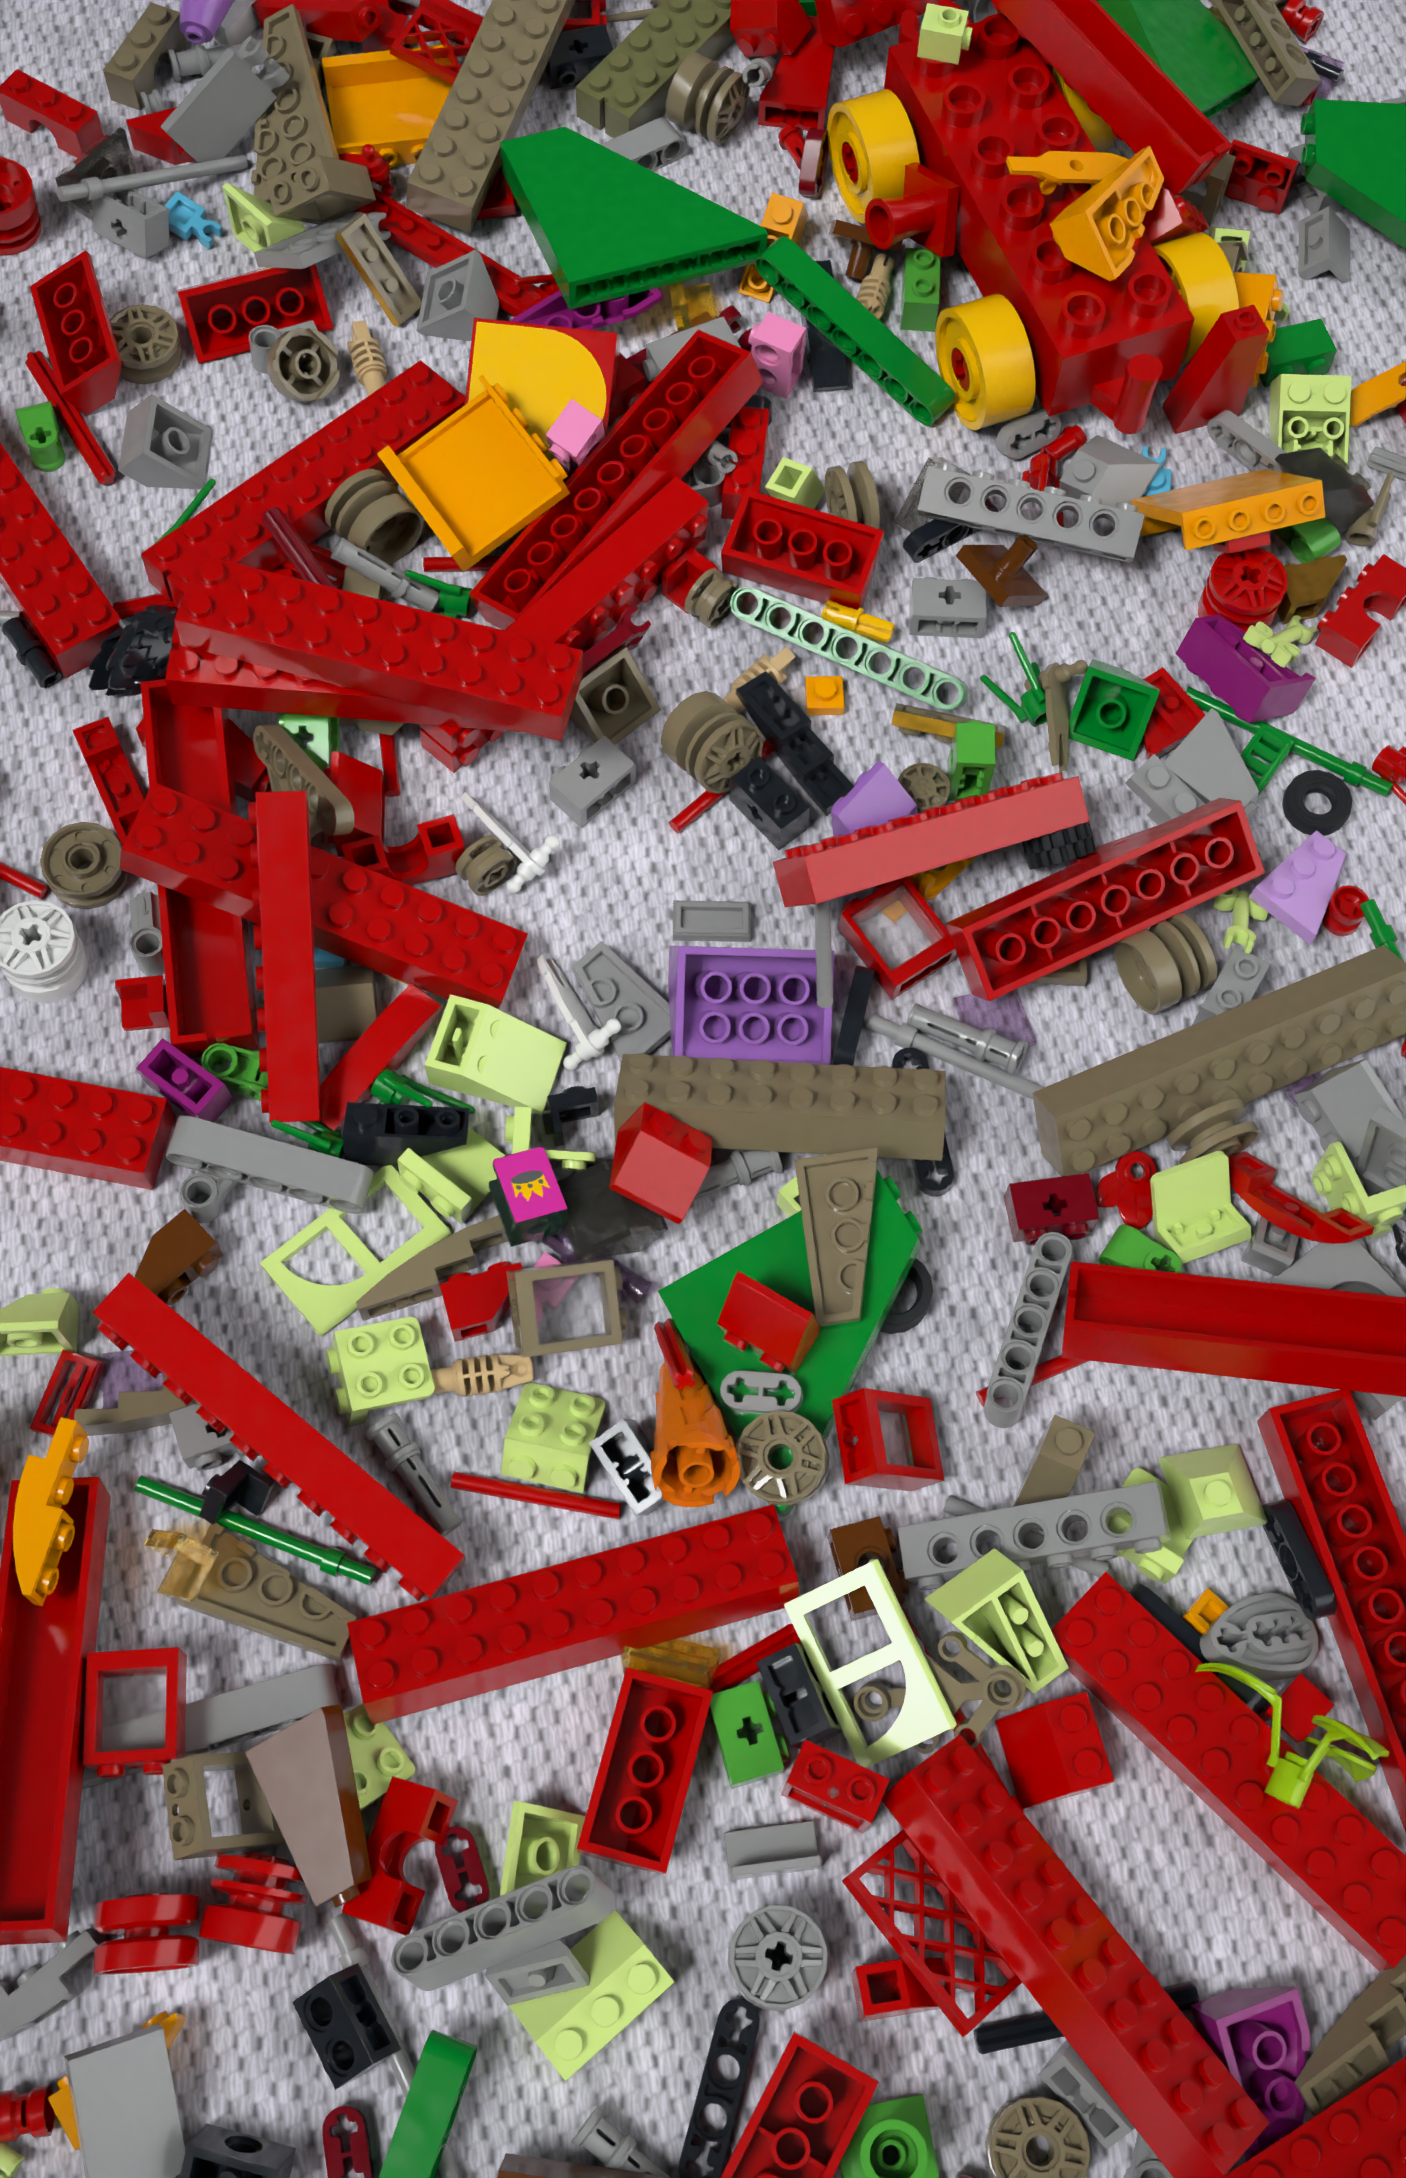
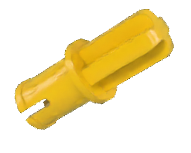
M831 600L826 602L821 615L823 618L883 643H888L891 640L895 625L892 622L865 614L863 608L856 610Z

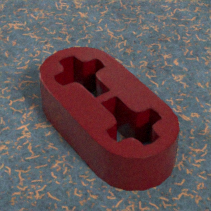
M810 128L806 135L799 176V193L802 196L817 198L821 194L829 153L828 130Z
M459 1826L449 1827L443 1845L435 1843V1855L448 1900L451 1906L461 1913L488 1902L490 1889L473 1835L465 1828ZM454 1835L457 1836L460 1842L468 1841L469 1848L462 1851L465 1866L457 1869L453 1856H445L443 1853V1849L450 1845L449 1838ZM468 1873L470 1883L473 1886H481L482 1893L475 1896L476 1905L469 1907L465 1900L458 1901L456 1894L463 1890L460 1875Z
M340 2106L333 2109L326 2116L322 2125L328 2178H340L346 2175L345 2158L351 2156L355 2173L363 2172L364 2178H374L368 2128L364 2115L359 2109L352 2106ZM342 2114H346L348 2122L356 2121L358 2126L357 2132L350 2134L351 2151L345 2153L341 2136L333 2137L332 2127L339 2124V2116Z

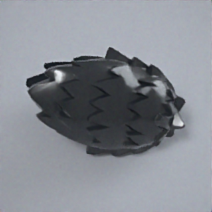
M151 605L147 606L146 610L135 612L132 617L119 620L120 627L102 642L100 646L102 650L88 666L90 670H93L89 688L91 690L107 689V696H114L125 692V696L131 697L141 694L140 682L165 679L170 649H173L171 642L175 624L174 619L178 609L170 606Z

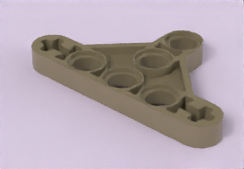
M280 725L257 726L253 734L254 749L258 758L267 767L272 792L306 791L308 793L310 845L311 838L322 830L328 836L350 834L354 828L355 818L349 800Z

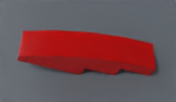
M411 983L360 1036L321 1084L322 1118L320 1121L333 1131L340 1132L344 1127L347 1102L361 1103L363 1100L369 1101L372 1098V1085L379 1074L386 1069L397 1071L443 1006L415 984Z

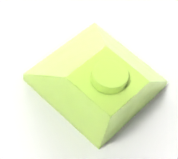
M229 183L222 186L233 235L253 253L306 230L301 221L276 217L270 203Z
M47 1288L43 1289L41 1294H27L1 1308L0 1356L61 1354L62 1350L77 1353L79 1304L72 1294L67 1293L64 1289Z
M1238 1443L1164 1456L1159 1459L1187 1539L1265 1525L1268 1522Z

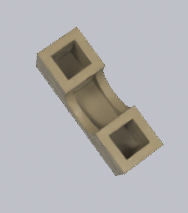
M152 2L103 69L112 101L137 110L142 109L143 103L140 93L145 92L149 95L153 89H156L154 69L157 60L170 64L168 50L173 49L175 52H181L187 44V39L180 30V12Z

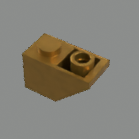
M1345 554L1335 557L1323 556L1311 562L1301 564L1290 563L1283 566L1288 576L1287 590L1277 611L1283 625L1288 624L1295 615L1302 618L1300 621L1318 616L1347 562Z

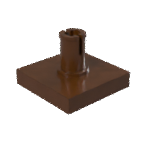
M837 219L833 220L829 235L850 240V244H853L845 276L863 280L866 277L872 250H876L878 247L872 243L866 227ZM902 241L884 250L900 252Z
M1019 535L1009 549L1004 545H963L956 554V557L1000 607L1038 606L1047 596L1046 592L1023 568L1025 563L1038 549L1035 542L1028 536Z

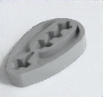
M1271 1592L1250 1596L1235 1603L1215 1619L1200 1638L1201 1652L1210 1663L1230 1664L1244 1669L1262 1680H1281L1295 1677L1315 1660L1319 1648L1316 1628L1312 1620L1305 1616L1300 1605L1284 1595ZM1287 1628L1290 1632L1297 1633L1289 1634L1283 1640L1278 1636H1274L1265 1643L1261 1639H1255V1637H1263L1269 1631L1273 1635H1279ZM1219 1643H1235V1645L1228 1649L1226 1645H1220Z

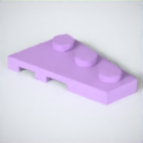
M1316 830L1262 880L1249 897L1311 945L1317 936L1346 853Z

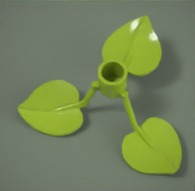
M1205 1663L1200 1664L1195 1671L1220 1672L1231 1676L1256 1690L1271 1703L1273 1707L1271 1753L1266 1764L1274 1768V1771L1264 1792L1290 1806L1300 1808L1314 1776L1313 1772L1324 1757H1330L1340 1764L1352 1776L1355 1783L1374 1776L1377 1770L1375 1765L1354 1753L1330 1744L1332 1741L1344 1739L1366 1751L1372 1760L1378 1757L1389 1756L1390 1752L1381 1744L1357 1732L1345 1723L1329 1717L1314 1715L1311 1722L1328 1731L1322 1740L1307 1737L1303 1741L1315 1748L1309 1760L1287 1751L1284 1759L1280 1758L1282 1698L1277 1695V1690L1250 1672L1230 1664Z

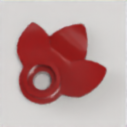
M1133 1151L1123 1155L1118 1160L1115 1171L1102 1177L1096 1189L1097 1206L1102 1208L1117 1206L1120 1217L1125 1225L1137 1230H1141L1153 1216L1150 1179L1157 1172L1151 1157L1140 1151ZM1133 1164H1138L1143 1169V1174L1139 1179L1134 1178L1130 1173V1168Z

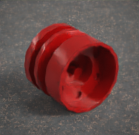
M0 157V255H14L26 251L36 243L41 233V218L36 203L33 182L27 169L16 161Z
M1259 547L1234 553L1223 552L1217 557L1211 567L1206 586L1198 602V617L1219 614L1245 632H1247L1251 625L1255 627L1259 621L1271 627L1278 607L1287 590L1288 576L1283 564L1272 553Z
M250 1852L235 1855H217L214 1867L235 1873L233 1881L211 1879V1887L229 1894L228 1903L205 1905L198 1937L238 1946L295 1955L302 1923L282 1914L284 1905H302L307 1902V1896L288 1891L289 1883L305 1885L297 1866L286 1859Z

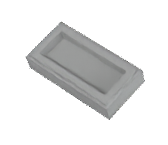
M673 900V941L750 942L751 902Z

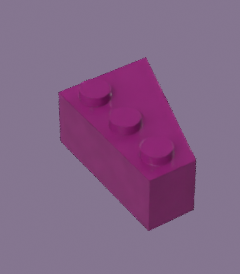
M1219 614L1195 618L1175 654L1185 663L1186 668L1190 672L1198 675L1210 686V691L1214 695L1222 698L1234 709V713L1238 718L1248 723L1293 714L1297 710L1315 681V677L1307 672L1301 677L1289 668L1279 666L1269 655L1243 639L1246 633L1244 630Z

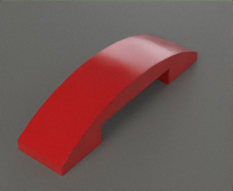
M105 717L72 731L123 846L144 798L110 719Z
M1244 1151L1228 1156L1231 1187L1253 1210L1279 1228L1311 1241L1331 1244L1349 1243L1373 1233V1225L1342 1207L1321 1213L1272 1184L1276 1169Z

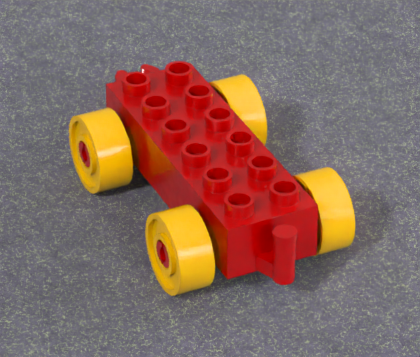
M949 0L938 2L940 6L963 10L959 5ZM905 10L900 20L898 45L891 46L888 50L884 89L837 102L831 107L827 124L828 149L839 193L849 213L859 223H865L866 207L872 199L903 196L905 165L917 162L960 186L955 246L983 298L942 310L936 323L935 346L941 378L948 383L955 393L956 399L952 407L957 417L970 430L982 429L1026 415L1033 406L1036 393L1048 416L1092 403L1113 421L1118 431L1125 434L1140 432L1145 425L1157 383L1177 377L1179 367L1189 364L1221 313L1239 309L1234 276L1224 252L1217 242L1205 233H1195L1152 246L1143 232L1142 237L1135 239L1132 249L1135 255L1132 262L1112 281H1108L1066 259L1060 246L1054 240L1050 223L1067 206L1090 190V183L1057 184L1052 193L1045 195L1041 193L1040 183L1036 177L1032 175L1010 174L1006 159L1008 156L1039 157L1048 151L1104 153L1111 147L1115 138L1111 127L1101 116L1094 114L1089 109L1087 102L1077 91L1066 85L1064 77L1052 65L1047 64L1041 58L1040 52L1029 40L1022 38L1018 34L1014 24L1005 15L993 14L973 24L968 16L967 27L973 28L969 50L962 49L959 63L953 64L917 57L920 37L919 17L915 11Z

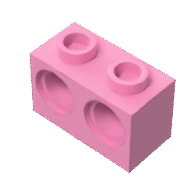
M770 312L766 314L761 324L756 323L753 326L748 343L752 345L751 353L763 380L760 388L787 399L802 375L806 328Z
M573 399L569 401L546 434L550 447L549 451L554 455L552 459L556 458L567 472H570L572 468L576 470L605 437L602 420Z

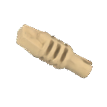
M879 254L874 258L870 275L862 280L856 297L878 320L883 316L891 292L889 279L895 267V261L891 256L886 266L883 265L887 254Z
M366 321L352 322V341H347V346L357 380L365 387L367 396H369L386 384L385 380L388 373L378 339L371 338Z
M787 646L771 659L767 654H764L733 681L731 691L723 700L737 713L742 712L745 707L736 695V689L765 671L778 685L782 684L787 679L783 671L793 662L796 656Z
M492 1354L463 1358L452 1362L451 1367L430 1369L435 1386L433 1395L456 1392L457 1396L466 1397L502 1392L505 1389L534 1381L531 1357L524 1358L519 1355Z

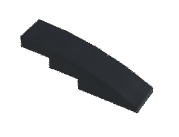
M830 260L815 261L833 277ZM801 314L802 326L806 328L807 361L810 362L813 392L847 390L849 383L845 354Z
M765 671L737 688L736 695L760 732L771 744L779 759L821 811L828 816L831 814L835 802L840 797H845L855 786L834 764V754L811 730L812 721Z

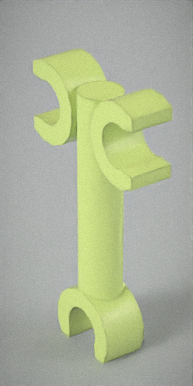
M1295 615L1285 630L1273 635V631L1269 626L1259 621L1255 627L1251 625L1248 628L1243 639L1254 647L1262 648L1264 653H1271L1272 660L1285 668L1289 662L1291 664L1294 663L1301 652L1292 642L1298 641L1308 644L1316 633L1317 628L1314 626L1311 628L1303 626L1299 623L1302 618Z
M1232 888L1215 896L1213 908L1217 910H1233L1232 926L1227 928L1223 939V946L1229 949L1231 943H1239L1244 946V953L1250 954L1256 940V935L1248 929L1249 916L1257 920L1266 921L1269 912L1252 900L1247 891H1238L1236 888Z

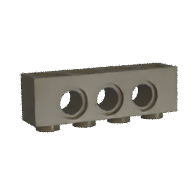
M1215 0L1214 3L1274 103L1299 106L1318 86L1321 79L1273 0Z

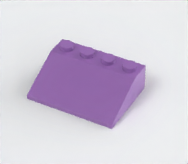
M669 945L668 991L672 1056L713 1059L727 1058L750 1061L767 1060L770 1062L788 1063L807 1062L810 1064L830 1065L832 1006L821 1008L817 1004L816 950ZM832 951V977L834 974V951Z

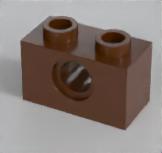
M880 1516L830 1529L827 1539L838 1577L859 1568L858 1563L863 1559H878L902 1607L905 1602L904 1595L909 1594L908 1583L903 1569L896 1570L891 1555V1553L897 1551L895 1539L890 1527L883 1528ZM865 1585L844 1595L851 1622L878 1615Z

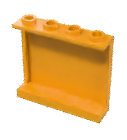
M442 44L428 46L429 49L444 48ZM420 47L407 48L411 51L421 50ZM390 50L323 57L322 65L333 137L338 154H362V147L365 144H371L375 151H378L389 163L390 168L399 165L416 164L452 88V84L391 55ZM448 58L434 59L436 63L442 66L451 65Z
M483 375L479 377V380L485 391L398 456L395 455L389 445L377 453L463 573L570 494L563 482L568 475L556 458L549 461L544 454L548 452V449L536 433L529 436L525 430L529 425L517 408L510 411L506 406L510 400L498 383L491 386Z
M1269 469L1256 470L1132 499V505L1138 507V513L1145 514L1140 537L1181 528L1182 526L1184 550L1325 518L1322 480Z

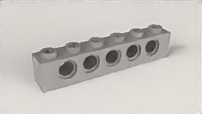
M937 463L936 468L930 466L927 468L917 509L919 516L1013 537L1025 535L1035 542L1132 563L1145 516L1143 513H1138V507L1127 503H1117L1116 507L1102 505L1101 498L1091 495H1081L1080 499L1066 497L1065 490L1055 487H1045L1043 492L1030 489V483L1023 480L1009 479L1007 484L994 481V475L987 472L973 471L972 476L958 473V467L946 463ZM955 487H965L970 492V497L965 503L956 504L950 500L949 494ZM994 494L1002 496L1006 501L1005 507L999 512L989 511L985 506V501L989 496ZM1029 502L1038 504L1042 510L1041 515L1035 520L1025 519L1020 511L1024 504ZM1064 510H1070L1076 514L1078 522L1071 528H1064L1058 524L1057 515ZM1106 518L1113 524V532L1107 536H1100L1093 530V523L1097 519Z
M1157 1481L897 1527L905 1579L913 1585H919L920 1590L940 1588L945 1584L944 1580L954 1578L983 1557L981 1547L984 1540L990 1536L1000 1537L1001 1547L999 1552L1020 1567L1024 1574L1031 1571V1565L1047 1563L1048 1568H1063L1073 1565V1558L1091 1555L1092 1561H1104L1118 1557L1117 1551L1135 1548V1553L1138 1554L1151 1553L1161 1550V1543L1172 1542L1162 1489ZM1121 1513L1130 1515L1132 1517V1524L1128 1531L1122 1534L1111 1532L1110 1523L1113 1517ZM1076 1521L1086 1522L1088 1524L1086 1536L1080 1541L1068 1540V1527ZM1035 1528L1042 1529L1044 1531L1043 1543L1035 1549L1025 1548L1024 1538L1027 1532ZM949 1543L957 1544L958 1555L956 1559L948 1564L941 1563L939 1559L941 1549Z

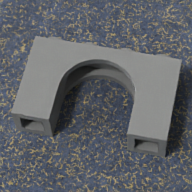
M1361 1238L1341 1244L1320 1242L1270 1282L1406 1298V1293L1395 1282L1393 1273L1388 1267L1378 1263L1368 1253L1366 1245ZM1350 1391L1351 1395L1374 1420L1378 1419L1403 1398L1401 1396Z

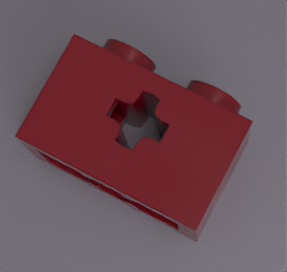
M1089 1173L1009 1183L1004 1195L1013 1242L1025 1241L1026 1245L1034 1246L1039 1237L1049 1232L1060 1233L1069 1240H1078L1089 1236L1099 1221ZM1051 1207V1210H1045V1208ZM1053 1213H1059V1215L1053 1216Z

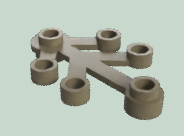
M950 1631L939 1641L938 1652L944 1660L948 1662L956 1661L977 1679L976 1681L962 1682L924 1652L923 1642L916 1637L953 1716L964 1701L983 1700L971 1719H965L960 1722L954 1732L955 1738L959 1734L962 1735V1729H971L976 1735V1740L966 1741L972 1749H975L983 1738V1730L997 1711L1013 1710L1023 1701L1026 1694V1684L1023 1676L1015 1668L1008 1665L991 1667L967 1648L966 1638L961 1633ZM946 1641H955L959 1645L960 1651L958 1653L950 1652L946 1648ZM997 1681H1007L1011 1686V1692H1001L997 1687ZM867 1682L855 1694V1711L866 1721H878L886 1715L890 1708L903 1706L906 1687L888 1689L880 1682ZM876 1692L882 1698V1704L876 1705L872 1703L869 1699V1693ZM938 1734L932 1737V1744L921 1742L913 1747L922 1754L931 1753L939 1744L941 1736Z

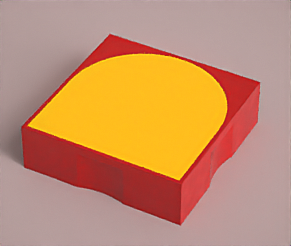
M474 318L464 406L485 391L479 380L481 375L486 378L491 386L498 383L510 400L506 404L509 410L512 411L517 408L527 421L529 427L525 430L529 436L536 433L545 444L548 452L544 455L549 461L552 460L554 455L549 451L550 447L546 434L571 399L602 420L606 436L609 433L610 407L615 396L620 350L618 333ZM572 468L570 472L565 471L568 477L563 482L565 483L576 470Z

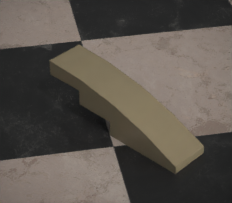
M499 1215L463 1228L425 1248L387 1274L356 1301L362 1321L442 1296L438 1280L477 1268L474 1252L509 1242Z
M163 1375L164 1382L167 1379V1377ZM163 1385L162 1391L119 1392L118 1408L75 1409L74 1420L79 1422L88 1433V1436L129 1433L172 1424L169 1413L188 1406ZM193 1400L189 1406L197 1403Z
M1406 1955L1394 1969H1388L1383 1972L1345 2010L1318 2044L1294 2082L1314 2117L1392 2065L1385 2050L1406 2035Z

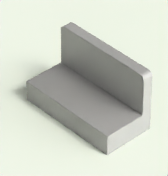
M1328 206L1299 221L1298 274L1304 280H1309L1327 270H1331L1341 283H1345L1350 280V230Z
M814 1821L724 1832L729 1881L815 1870L822 1866L821 1855H818Z

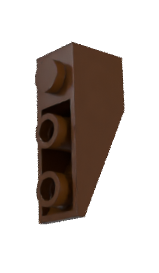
M183 1209L152 1236L135 1274V1278L163 1302L173 1305L186 1294L187 1286L199 1276L201 1278L206 1277L216 1269L223 1253L217 1242Z

